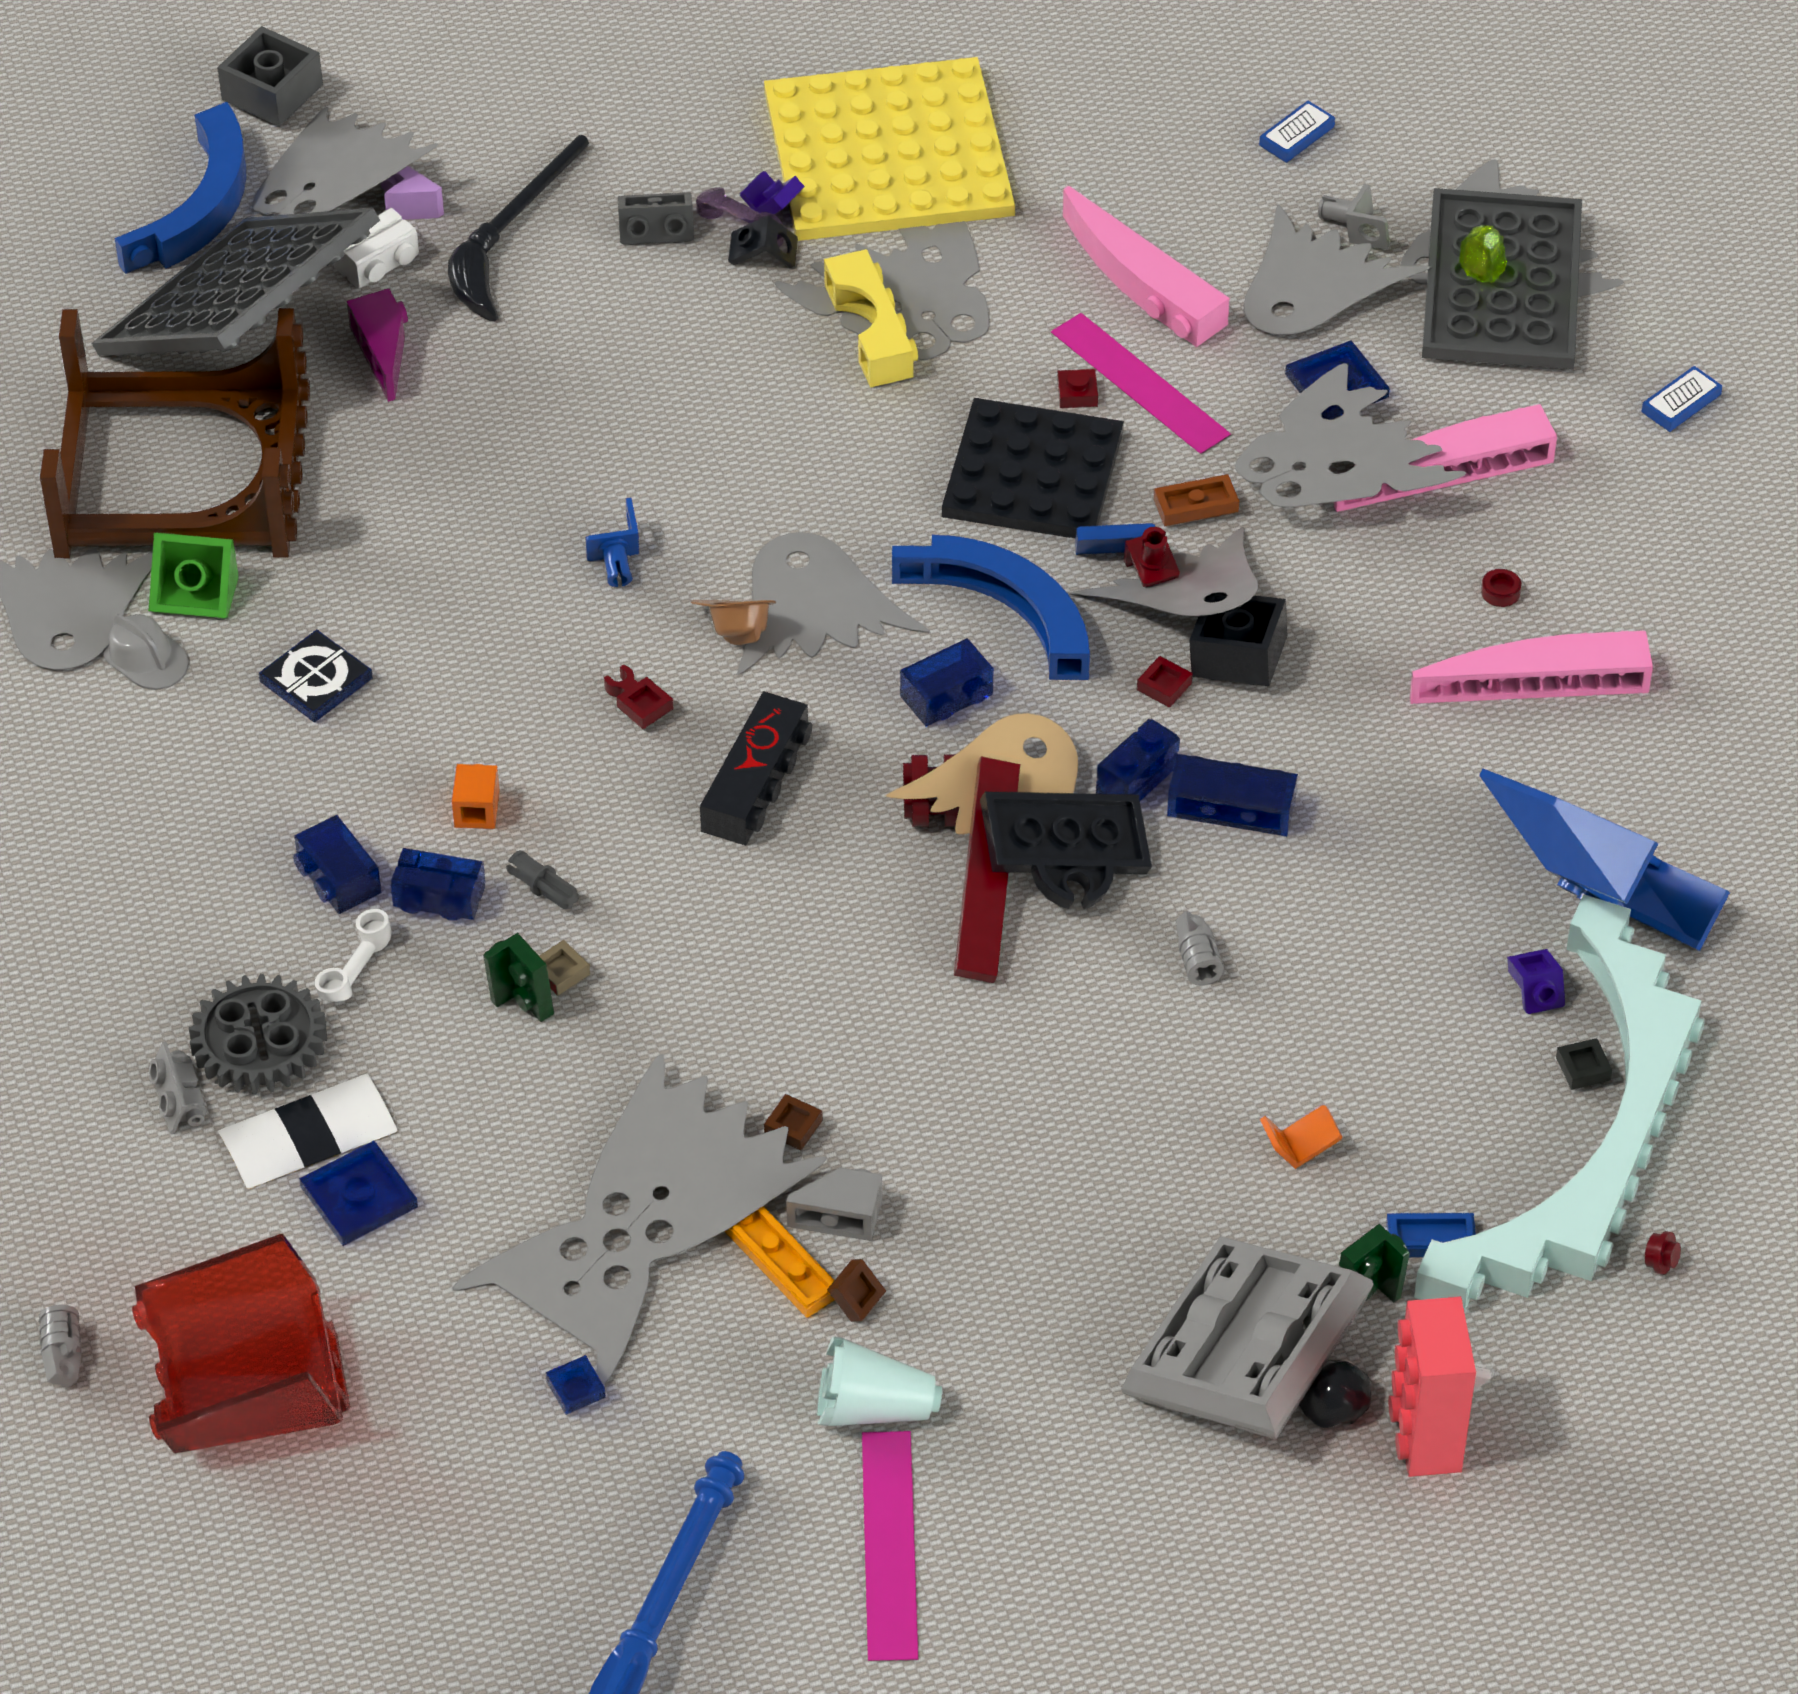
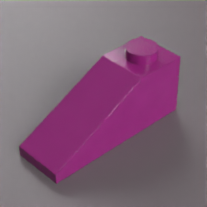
M387 288L347 300L349 327L389 402L396 398L405 342L403 324L408 322V316L403 302H396L392 292Z

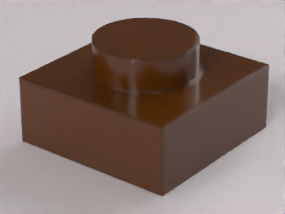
M785 1094L764 1123V1133L786 1126L788 1127L786 1144L802 1151L823 1121L822 1110Z
M863 1259L851 1260L827 1289L851 1322L863 1321L886 1292Z

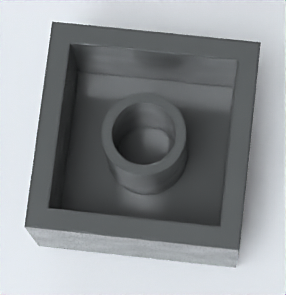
M263 26L258 28L217 67L221 99L277 126H281L323 85L320 53Z

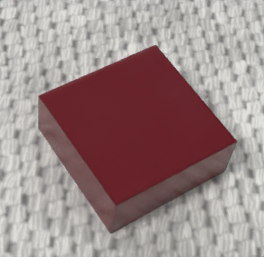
M1159 656L1137 679V691L1170 708L1192 684L1193 673Z

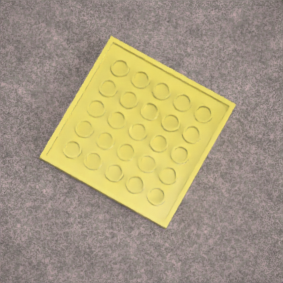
M978 57L764 81V93L783 182L796 176L805 186L788 203L794 234L798 237V241L1015 216V202Z

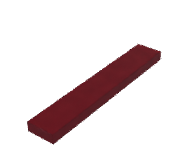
M983 756L980 757L978 762L954 976L994 983L998 975L1009 872H992L980 798L985 791L1018 792L1021 764Z

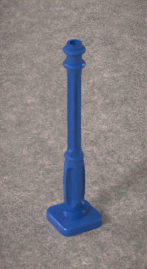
M722 1451L717 1456H712L706 1460L705 1470L707 1476L698 1479L694 1485L697 1495L631 1629L622 1632L620 1642L600 1670L589 1694L640 1693L651 1659L658 1651L656 1640L718 1514L722 1508L732 1504L734 1500L732 1487L740 1485L744 1480L745 1476L741 1468L743 1464L737 1455Z

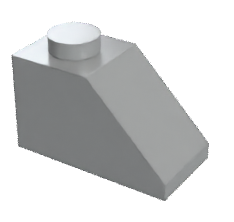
M840 1167L788 1194L786 1201L787 1227L872 1241L883 1200L882 1174L872 1173L865 1169L853 1170Z

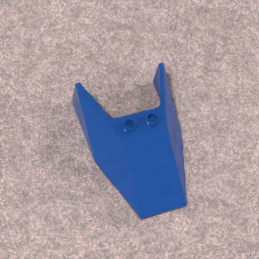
M1484 768L1479 774L1480 778L1545 869L1560 878L1557 886L1576 895V898L1579 900L1585 894L1631 909V918L1698 951L1701 950L1730 894L1728 890L1660 860L1653 855L1658 843L1558 797Z

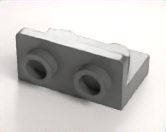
M691 192L618 196L621 244L694 240Z

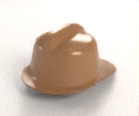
M692 600L691 603L708 606L717 634L723 636L730 644L743 645L755 643L759 640L760 634L767 627L769 605L775 604L776 601Z

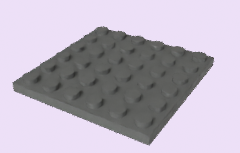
M373 207L245 218L91 344L99 356L115 355L116 357L126 354L142 356L147 353L163 355L167 352L184 354L188 351H199V353H205L210 350L229 351L241 342L240 336L246 331L253 330L264 324L267 320L266 315L270 311L289 303L293 299L292 293L299 287L307 286L317 280L319 277L318 272L322 268L341 260L345 256L344 250L351 244H357L370 235L369 229L377 224L380 219Z

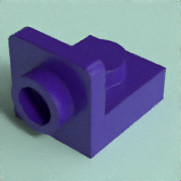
M762 171L740 192V196L761 219L768 215L771 217L781 211L805 186L796 176L782 183L779 179L774 181L766 171Z
M1548 949L1507 957L1508 972L1521 988L1523 1009L1527 1014L1565 1006L1563 969Z

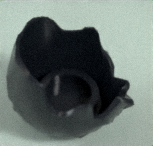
M1328 1360L1301 1400L1299 1406L1306 1417L1319 1427L1329 1428L1344 1421H1350V1424H1353L1370 1407L1372 1395L1370 1390L1371 1381L1367 1373L1348 1361Z

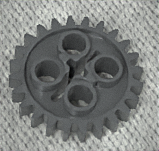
M260 974L257 983H251L249 978L244 975L242 976L241 986L236 987L228 980L226 981L227 992L222 993L219 990L213 989L211 990L213 1002L207 1000L200 1001L201 1012H194L192 1014L193 1026H189L192 1056H195L197 1068H205L208 1080L218 1076L219 1087L221 1088L232 1081L236 1093H239L244 1085H250L252 1094H257L260 1085H266L267 1089L272 1093L275 1090V1082L281 1081L286 1087H290V1076L293 1074L304 1079L306 1077L304 1065L315 1068L317 1066L316 1055H324L323 1042L328 1039L325 1013L321 1012L318 999L311 1000L308 988L298 992L297 981L295 980L286 986H282L280 975H277L272 983H266L264 974ZM250 1007H255L257 1010L261 1034L268 1057L265 1061L260 1059L249 1012Z

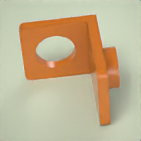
M1325 1105L1318 1107L1284 1130H1280L1266 1116L1260 1119L1275 1151L1295 1169L1342 1140V1134L1330 1110Z

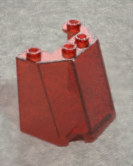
M284 1234L275 1235L134 1286L137 1304L132 1306L133 1316L138 1328L141 1331L146 1329L157 1343L160 1362L155 1364L157 1378L165 1390L166 1397L154 1404V1414L149 1415V1422L157 1440L163 1439L174 1454L334 1425L342 1422V1413L350 1409L337 1332L332 1320L328 1322L325 1319L320 1297L321 1291L314 1275Z

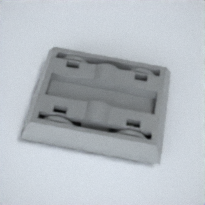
M1220 1236L1130 1369L1121 1388L1122 1392L1147 1404L1179 1413H1187L1229 1426H1235L1240 1430L1277 1439L1364 1305L1374 1285L1373 1281L1353 1270ZM1302 1322H1304L1306 1331H1304Z

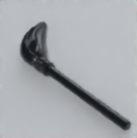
M578 135L489 223H482L478 229H475L470 234L467 241L461 243L453 250L448 260L449 281L458 299L471 311L489 321L495 322L498 319L497 310L490 292L487 252L500 239L499 233L589 146V140L586 136Z

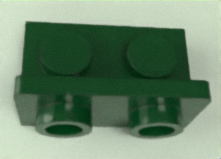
M518 932L506 940L495 943L484 953L483 958L491 1002L496 1007L515 998L523 1011L527 1012L530 1010L540 1022L554 1014L547 965Z
M1378 1224L1341 1252L1339 1267L1353 1270L1373 1281L1374 1285L1366 1301L1372 1297L1378 1288L1395 1303L1402 1296L1410 1253L1399 1236L1390 1234L1381 1224Z

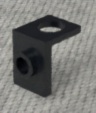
M769 215L731 233L728 262L736 265L767 251L787 267H795L798 237ZM777 235H781L786 241L787 253L782 252L779 248Z

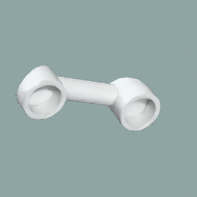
M369 909L358 916L356 927L361 943L343 969L328 968L317 975L315 987L321 999L330 1002H340L349 999L353 993L351 985L373 953L387 946L392 930L388 915L383 910Z

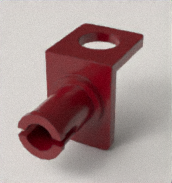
M1156 526L1147 528L1141 537L1125 542L1124 563L1126 567L1135 566L1143 587L1176 579L1180 574L1167 542L1166 532Z

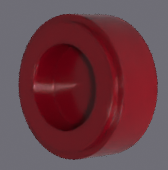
M1507 569L1491 570L1482 579L1481 595L1487 603L1493 606H1511L1520 598L1521 579L1516 573Z

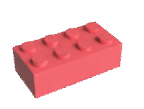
M1460 1296L1407 1301L1405 1319L1398 1320L1400 1345H1395V1364L1397 1370L1392 1371L1393 1395L1389 1396L1388 1399L1391 1422H1398L1400 1433H1396L1395 1436L1398 1460L1406 1461L1408 1477L1460 1473L1463 1467L1476 1377V1368L1462 1298Z

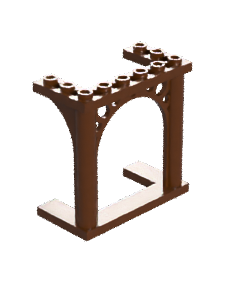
M279 308L277 330L272 342L260 355L242 365L217 371L88 372L78 309H62L59 341L68 387L61 450H43L40 473L54 558L70 559L72 547L153 546L155 532L233 539L234 546H272L273 558L289 557L290 542L297 541V519L292 517L293 513H299L300 492L295 490V485H302L303 479L302 462L298 461V457L305 456V435L300 433L301 429H307L308 425L307 406H303V401H310L309 378H303L302 375L307 372L306 351H299V347H303V325L296 324L294 308ZM238 405L248 406V408L243 409L240 408ZM90 407L211 408L228 413L244 422L255 433L261 445V463L253 480L238 495L213 508L191 513L76 514ZM276 408L279 410L275 416L269 419H255L256 414L263 409ZM274 429L275 435H268L266 431Z

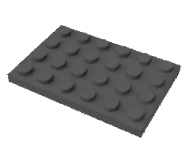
M1434 188L1428 266L1432 268L1428 269L1422 358L1574 369L1582 199Z

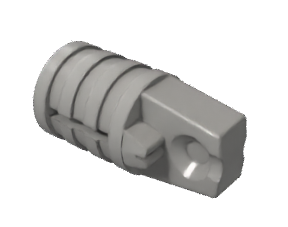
M1184 911L1175 922L1179 940L1178 948L1184 962L1188 980L1195 985L1214 983L1224 973V966L1215 937L1203 917Z
M53 1305L43 1309L39 1314L41 1356L47 1382L69 1388L79 1378L81 1357L79 1312L76 1308L69 1305Z

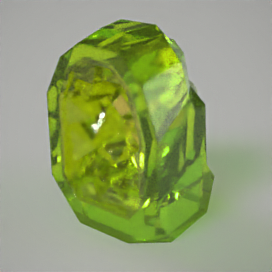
M1481 225L1474 227L1461 242L1459 262L1468 276L1480 282H1494L1505 271L1507 259L1505 256L1504 236L1500 235L1499 231L1494 229L1493 226Z

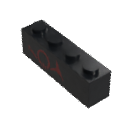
M765 691L762 692L700 804L701 832L746 846L753 832L761 830L767 806L770 802L775 803L778 799L781 781L785 773L791 774L796 764L799 747L801 745L805 746L810 739L813 725L811 722H808V704Z

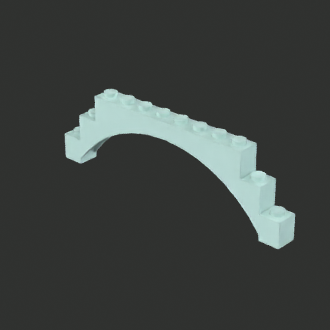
M1583 894L1570 923L1566 948L1568 951L1577 953L1596 978L1610 1004L1621 1037L1625 1061V1090L1618 1114L1605 1139L1586 1165L1565 1186L1535 1208L1507 1223L1475 1235L1444 1243L1432 1239L1417 1272L1414 1298L1424 1300L1461 1296L1465 1312L1470 1298L1478 1300L1484 1283L1528 1298L1534 1282L1539 1284L1543 1282L1548 1267L1592 1281L1598 1266L1606 1267L1613 1247V1243L1608 1241L1611 1233L1619 1235L1627 1211L1622 1209L1624 1201L1632 1202L1640 1181V1177L1635 1176L1638 1168L1645 1170L1648 1166L1653 1150V1145L1648 1143L1651 1136L1659 1138L1666 1119V1113L1662 1112L1665 1104L1673 1105L1679 1087V1081H1676L1675 1078L1677 1073L1685 1075L1692 1056V1050L1688 1049L1690 1042H1699L1705 1024V1019L1699 1018L1702 1000L1666 989L1670 975L1663 971L1666 954L1631 943L1634 934V928L1628 926L1631 909Z

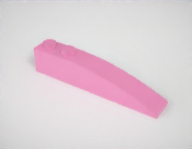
M1067 186L1064 188L1063 217L1078 242L1103 273L1124 294L1145 310L1150 317L1159 320L1173 330L1177 336L1184 338L1195 347H1198L1228 325L1229 297L1072 187Z
M1541 404L1482 416L1435 430L1413 440H1421L1427 445H1438L1442 448V451L1424 456L1410 462L1409 465L1421 467L1443 465L1445 471H1465L1466 475L1446 483L1410 491L1394 490L1388 484L1383 483L1377 495L1334 502V508L1336 512L1554 463L1557 435Z
M1646 631L1564 634L1525 639L1454 656L1412 671L1410 704L1649 693L1653 664Z

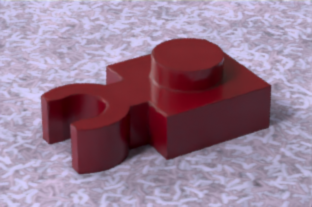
M626 665L620 666V678L623 681H614L608 675L604 677L605 691L610 696L616 697L617 708L642 729H645L674 709L671 696L648 677L637 682L634 679L633 670Z

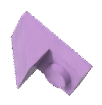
M407 166L380 183L381 188L386 192L384 194L385 210L393 208L402 216L403 220L440 218L444 215L442 187L411 167Z

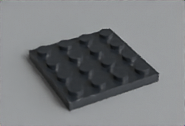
M974 398L943 500L942 517L1075 539L1078 527L1098 526L1123 435L1124 421Z

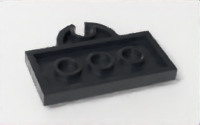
M985 791L980 798L992 872L1031 873L1036 887L1041 893L1060 907L1069 909L1074 902V894L1069 889L1067 881L1078 882L1083 887L1085 894L1081 904L1083 909H1087L1102 900L1113 882V874H1147L1152 867L1139 795Z

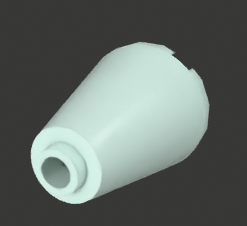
M831 1338L826 1355L834 1356L833 1364L828 1363L827 1368L822 1370L817 1405V1415L821 1416L818 1425L842 1426L928 1420L931 1412L938 1413L942 1399V1386L935 1385V1376L844 1338Z

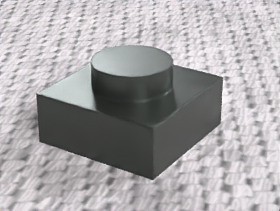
M1597 1038L1557 1047L1556 1059L1571 1090L1611 1081L1612 1068Z

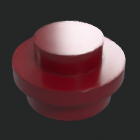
M1673 1232L1653 1233L1647 1242L1645 1265L1654 1268L1657 1274H1667L1670 1268H1675L1679 1262L1681 1245L1676 1242Z

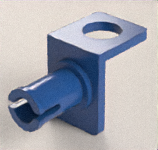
M626 498L628 530L589 535L585 538L587 561L604 559L607 582L612 587H618V573H620L622 586H626L632 581L633 577L630 572L627 556L639 554V533L632 498Z

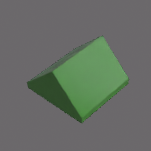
M155 532L148 611L228 618L239 578L233 539Z

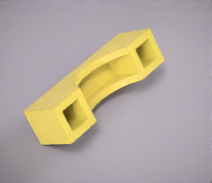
M867 249L824 259L825 288L835 310L858 314L872 323L867 330L858 335L859 364L870 388L913 378V362L918 361L916 343L913 338L908 339L906 336L907 331L902 313L896 314L893 293L890 288H884L883 274L879 263H873Z

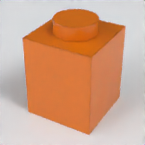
M457 764L452 795L454 828L495 829L500 794L497 765Z

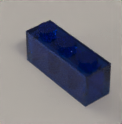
M1177 754L1168 790L1167 816L1287 837L1296 801L1298 774L1253 767L1241 763L1206 759L1200 756Z

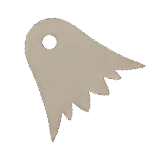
M1030 713L1014 714L996 721L964 749L939 767L919 779L888 793L886 797L897 799L937 797L931 812H944L959 807L955 832L958 835L968 834L971 827L977 766L981 756L1021 764L1018 792L1073 793L1078 772V755L1070 736L1054 721L1041 715ZM1028 738L1042 740L1047 748L1046 754L1041 758L1028 756L1023 749L1025 740Z

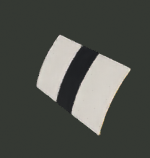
M364 1074L220 1129L218 1133L224 1141L246 1188L251 1189L396 1133L397 1128L368 1074Z

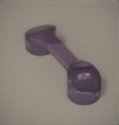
M721 187L707 189L696 198V211L701 217L706 219H716L727 212L750 224L769 215L783 225L774 214L769 212L759 213L725 195V190ZM777 235V244L780 247L784 243V238L781 235Z

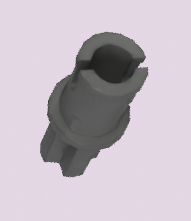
M522 850L516 851L509 858L508 862L517 868L507 865V872L530 886V891L537 896L544 895L563 909H571L573 904L578 902L579 894L577 889L556 875V870L552 866H543Z

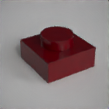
M1095 369L1057 370L1060 408L1098 407Z

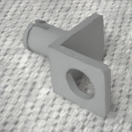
M1364 184L1356 198L1352 201L1333 198L1327 195L1322 196L1318 205L1319 218L1347 223L1349 243H1371V247L1388 249L1390 238L1387 219L1372 215L1373 203L1370 185ZM1370 224L1376 227L1380 236L1376 238L1366 235L1363 232L1365 225Z

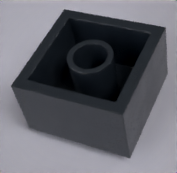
M1213 593L1206 596L1204 601L1209 603L1224 600L1227 594ZM1254 595L1249 601L1234 609L1212 615L1198 616L1189 640L1192 677L1270 686L1288 636L1286 599Z

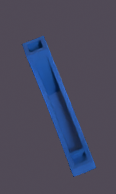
M228 102L194 115L198 142L206 152L209 161L205 175L193 194L182 205L161 219L114 238L118 264L125 274L158 260L165 269L182 262L209 244L234 216L245 190L246 160L240 125Z
M932 534V546H892V584L949 585L966 588L990 596L1013 609L1033 628L1047 656L1049 680H1089L1090 649L1084 621L1068 593L1043 569L1010 550L987 542L958 536Z

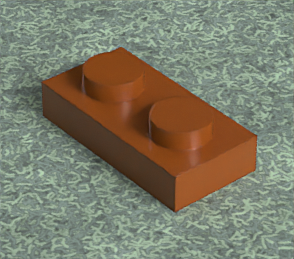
M1228 474L1154 488L1153 500L1164 527L1239 512L1240 501Z

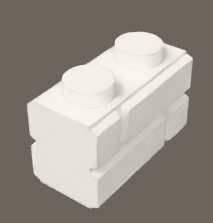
M393 208L379 214L380 221L369 229L370 235L357 244H351L344 250L345 256L333 264L334 268L344 277L347 276L348 281L357 289L370 282L379 281L387 272L400 265L409 264L419 254L418 237L415 228L406 220H403L402 216Z

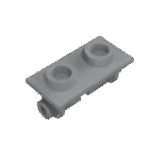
M162 1042L156 1058L150 1062L149 1079L152 1084H155L158 1092L159 1112L162 1117H165L170 1134H174L179 1122H188L191 1126L203 1123L207 1109L200 1088H184L196 1087L197 1084L190 1056L181 1050L170 1053L167 1042Z

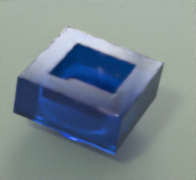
M586 1355L546 1372V1382L565 1415L606 1398L605 1387Z

